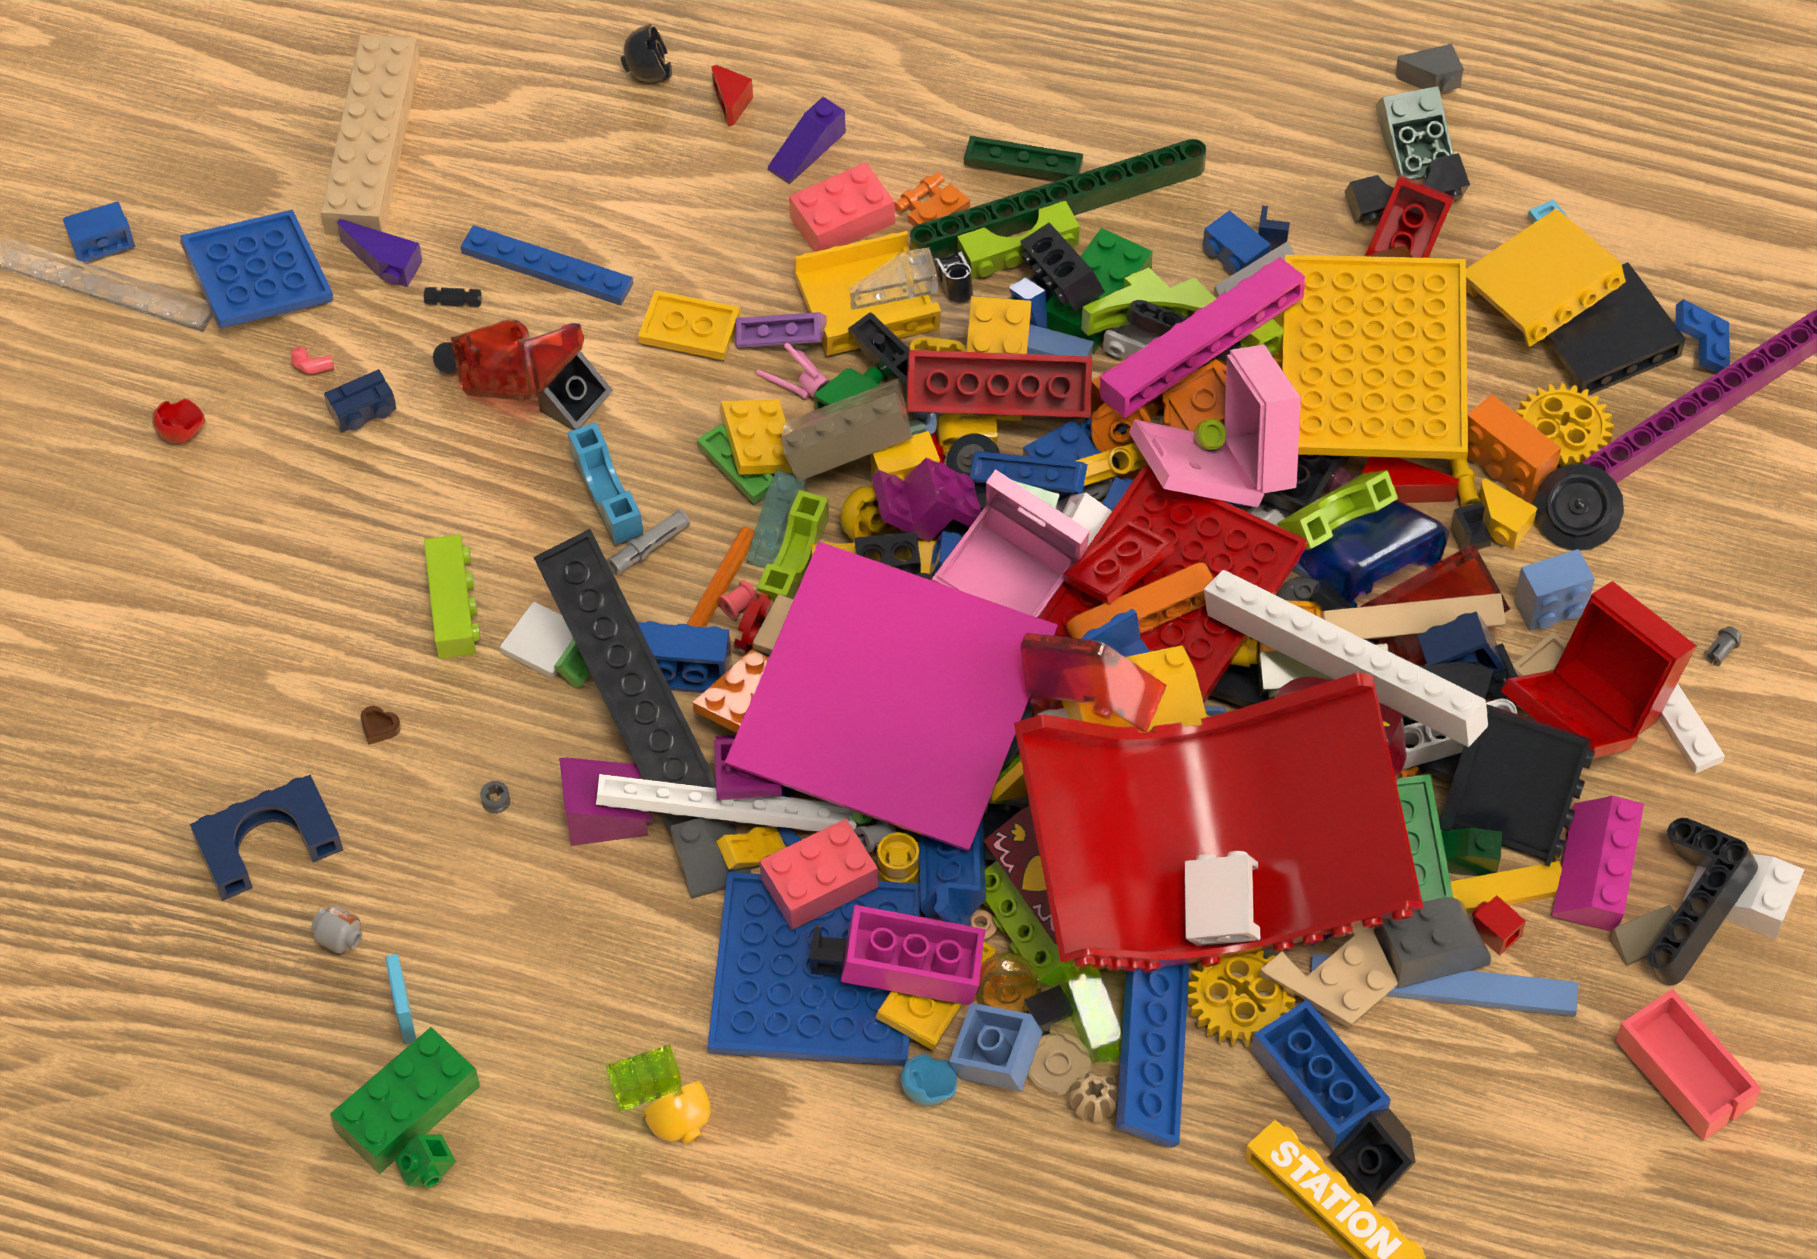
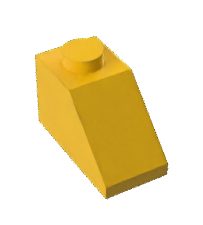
M1484 478L1479 492V497L1485 507L1483 515L1484 524L1490 536L1497 543L1506 545L1514 550L1534 525L1537 508Z

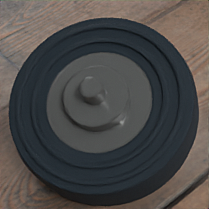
M978 433L967 434L957 439L950 447L946 458V466L960 474L964 473L970 476L974 451L1000 453V451L989 437Z

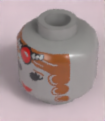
M336 905L330 906L327 909H321L315 916L311 926L315 941L338 954L346 952L349 948H356L363 934L360 931L361 923L359 917Z

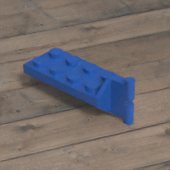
M983 818L969 852L919 834L921 911L926 917L940 918L945 922L971 926V916L986 899Z

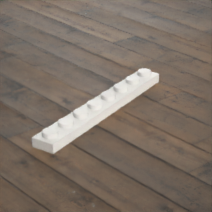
M599 774L596 805L736 821L738 823L761 824L771 827L794 828L803 831H821L847 819L852 829L856 828V821L851 818L853 810L831 802L783 796L717 800L716 788Z

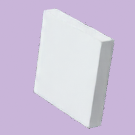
M533 602L501 644L500 652L554 679L558 673L554 665L573 637L562 615Z

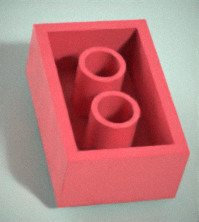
M866 162L789 196L790 218L814 252L830 249L834 246L848 245L895 224L894 200Z
M847 819L760 860L761 880L792 930L878 888V868Z

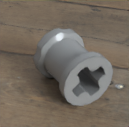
M877 820L871 826H859L854 829L868 854L878 847L882 838L891 833H896L892 824Z

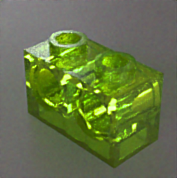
M670 1044L606 1065L608 1082L619 1112L659 1099L670 1092L674 1094L682 1091L680 1070Z

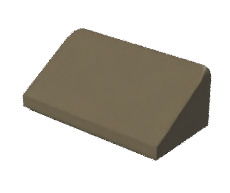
M1670 905L1613 929L1610 940L1626 966L1648 957L1649 951L1675 915Z

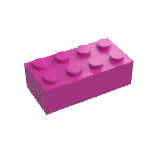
M855 905L848 928L841 982L970 1005L973 1003L979 986L985 929Z

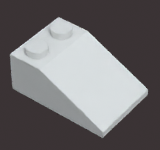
M1753 854L1758 863V870L1725 920L1776 940L1805 869L1776 857ZM1698 865L1683 902L1706 870L1705 867Z

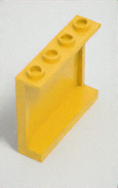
M1557 208L1466 268L1467 293L1473 298L1480 294L1524 333L1528 347L1544 339L1551 332L1569 322L1572 318L1588 307L1593 306L1597 301L1626 282L1621 262Z
M907 231L891 233L869 240H861L848 245L834 246L830 249L813 253L809 252L795 257L794 276L809 313L821 312L827 316L821 342L826 356L859 349L860 347L848 332V328L870 312L899 339L940 329L941 309L938 302L932 303L908 248Z

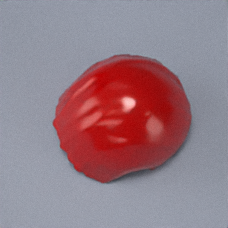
M186 398L175 404L164 401L152 413V424L156 433L171 443L189 441L206 422L205 415L201 409Z

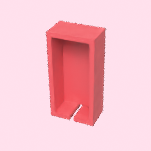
M1671 989L1623 1021L1620 1025L1616 1038L1617 1044L1702 1141L1725 1127L1728 1120L1734 1121L1755 1106L1762 1088L1674 989Z

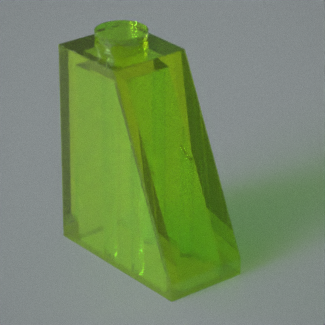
M1074 963L1063 966L1062 989L1073 1008V1015L1070 1017L1082 1043L1089 1051L1091 1063L1114 1060L1121 1054L1122 1032L1099 970L1092 969L1091 966L1075 968Z

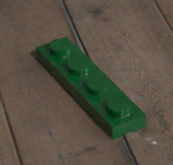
M976 136L969 137L964 156V165L1054 180H1061L1080 174L1083 164L1082 153Z

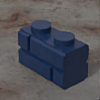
M379 369L324 393L327 409L341 433L347 430H357L364 423L375 418H385L393 410L397 409L393 391Z

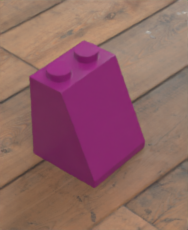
M567 757L559 758L571 846L648 836L646 823H653L651 811L596 805L599 774L643 779L640 777L636 764Z

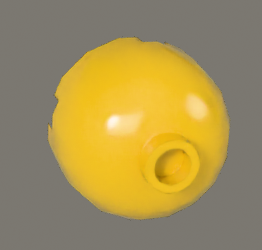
M863 486L854 490L842 505L840 512L841 526L853 542L856 537L887 535L892 529L896 531L898 529L882 520L874 486Z
M700 1081L681 1087L682 1091L673 1095L670 1092L643 1110L642 1116L655 1136L667 1142L682 1140L684 1145L702 1136L700 1129L708 1123L711 1115V1106L708 1095Z

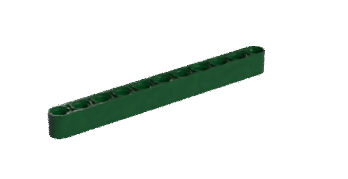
M1188 139L918 224L910 231V253L917 262H930L932 257L935 256L942 258L955 254V251H957V236L984 227L1002 237H1009L1031 230L1038 221L1039 209L1063 201L1067 202L1075 216L1198 177L1205 170L1206 145L1198 139Z

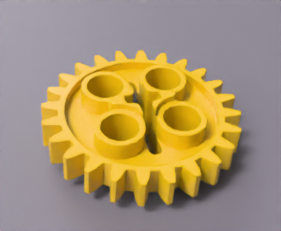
M1561 383L1560 390H1556L1552 384H1549L1547 392L1538 387L1536 396L1528 393L1526 401L1521 400L1519 410H1516L1518 415L1561 447L1558 461L1561 467L1579 463L1583 464L1586 458L1611 443L1614 424L1610 423L1612 414L1605 413L1607 405H1597L1598 396L1588 398V389L1584 390L1581 394L1578 393L1577 385H1574L1571 390H1566L1564 383Z
M1260 951L1256 955L1250 953L1220 959L1221 964L1210 967H1202L1201 962H1198V971H1192L1191 981L1193 982H1188V993L1190 994L1187 999V1004L1192 1005L1191 1017L1199 1016L1197 1020L1198 1028L1208 1025L1207 1036L1209 1037L1215 1032L1219 1033V1043H1222L1226 1037L1231 1038L1232 1047L1236 1046L1238 1039H1243L1245 1046L1249 1047L1250 1039L1253 1038L1254 1033L1290 1011V1009H1293L1295 999L1292 997L1294 996L1283 990V986L1271 979L1268 981L1258 974L1267 963L1276 957L1275 955L1265 959L1263 958L1264 951ZM1240 972L1243 973L1245 976L1235 977L1232 975V973ZM1267 991L1271 996H1261L1258 992ZM1221 995L1224 999L1215 1000L1211 996ZM1238 1014H1247V1015H1249L1251 1018H1250V1019H1241V1018H1239L1237 1015H1238Z

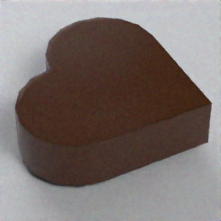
M369 706L360 715L368 745L393 738L401 730L399 717L392 712H384L378 706Z

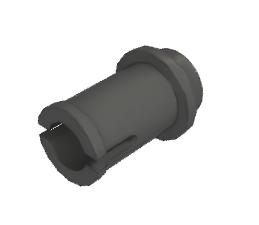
M1731 626L1720 629L1718 631V638L1704 652L1705 659L1712 664L1716 658L1717 660L1714 662V665L1720 666L1732 649L1740 646V640L1742 639L1740 632Z

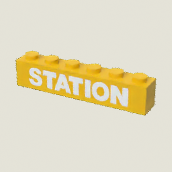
M1274 1120L1247 1145L1245 1160L1353 1259H1426L1422 1247L1416 1241L1408 1240L1403 1236L1392 1219L1387 1216L1382 1217L1373 1208L1371 1201L1365 1195L1357 1194L1348 1186L1347 1180L1341 1173L1329 1169L1314 1149H1307L1298 1141L1296 1133L1290 1127L1282 1126Z

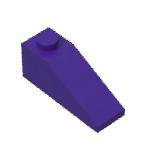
M825 97L818 100L801 117L768 165V171L790 185L846 133L845 110Z
M338 220L337 226L340 241L379 278L390 284L409 286L422 263L420 244L418 242L346 220Z

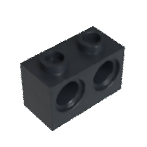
M917 532L854 538L855 554L911 574L921 573Z

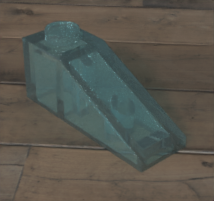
M776 471L763 503L746 559L747 564L765 569L767 563L772 564L775 561L784 540L788 514L799 490L806 492V479L798 482L795 475Z

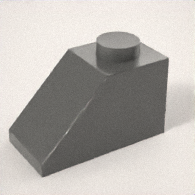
M1448 44L1398 56L1395 75L1398 80L1418 88L1426 89L1438 86L1439 91L1444 92L1461 88L1464 68L1453 45Z

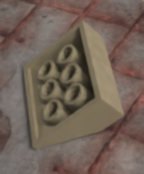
M899 378L786 421L781 436L785 457L798 482L913 438Z

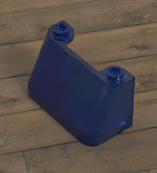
M1397 499L1378 511L1356 517L1331 531L1333 537L1312 549L1305 550L1300 557L1299 564L1311 578L1319 582L1322 579L1326 580L1354 608H1357L1358 604L1354 600L1363 591L1366 595L1371 593L1375 582L1415 561L1419 566L1424 564L1428 569L1440 564L1450 532L1440 521Z

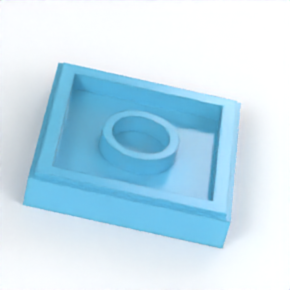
M398 954L386 956L385 960L396 1016L403 1042L410 1044L417 1038L406 983Z

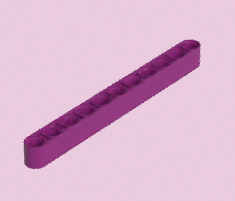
M1817 310L1807 314L1586 458L1583 464L1602 469L1618 483L1817 353Z

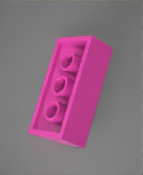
M1616 796L1574 803L1572 810H1575V814L1567 833L1561 864L1562 871L1551 917L1610 932L1620 925L1625 913L1644 803Z

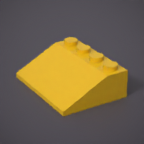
M1183 645L1064 669L1058 689V695L1069 719L1115 727H1138L1139 733L1148 732L1156 725L1182 722L1183 727L1202 725L1201 718L1207 717L1196 672Z

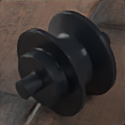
M443 342L435 348L433 362L440 371L452 373L461 367L463 354L456 344Z

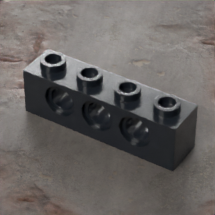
M1050 222L1020 241L1025 250L1021 254L1030 269L1033 268L1038 278L1044 281L1050 292L1056 295L1063 306L1068 304L1076 312L1105 293L1091 267Z

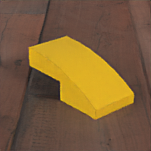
M754 827L747 834L724 835L716 841L729 870L760 865V860L786 848L777 827Z

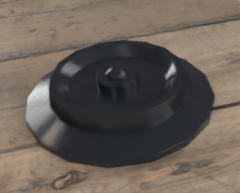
M1588 464L1566 465L1551 472L1539 486L1534 500V506L1537 508L1535 520L1543 535L1556 546L1572 551L1577 549L1579 551L1591 550L1606 543L1619 529L1624 514L1623 495L1616 481L1602 469Z

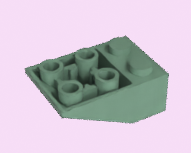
M1438 86L1384 96L1378 101L1376 109L1381 132L1398 176L1400 174L1410 179L1425 177V170L1432 160L1454 154Z

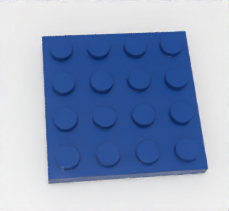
M293 209L180 235V244L219 329L333 301V292Z

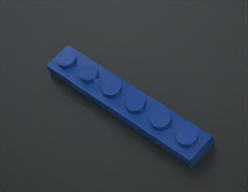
M475 225L472 226L460 246L462 254L620 306L633 285L632 276Z

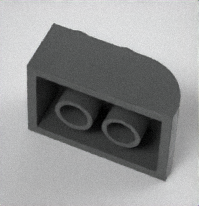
M1444 897L1423 902L1424 908L1412 911L1413 917L1393 921L1392 917L1382 920L1383 925L1374 928V934L1398 981V988L1489 966L1491 962V955L1464 904L1456 898Z

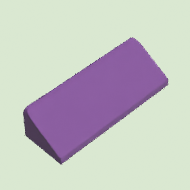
M821 312L736 318V348L784 345L785 343L804 344L822 342L827 316Z

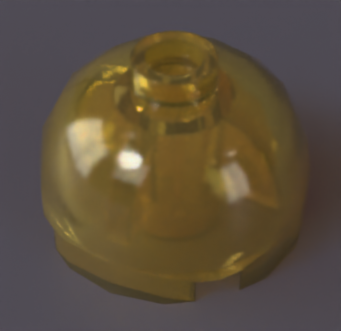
M1005 952L995 954L981 964L979 986L975 994L977 1004L1024 1013V999L1042 992L1041 982L1036 969L1028 959L1017 953Z

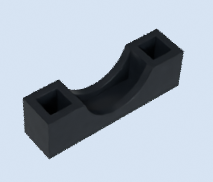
M1456 153L1432 160L1425 170V179L1422 184L1453 196V201L1461 199L1470 186V182L1460 154ZM1378 175L1352 181L1344 191L1355 224L1365 221V224H1372L1379 221L1393 187L1386 184Z

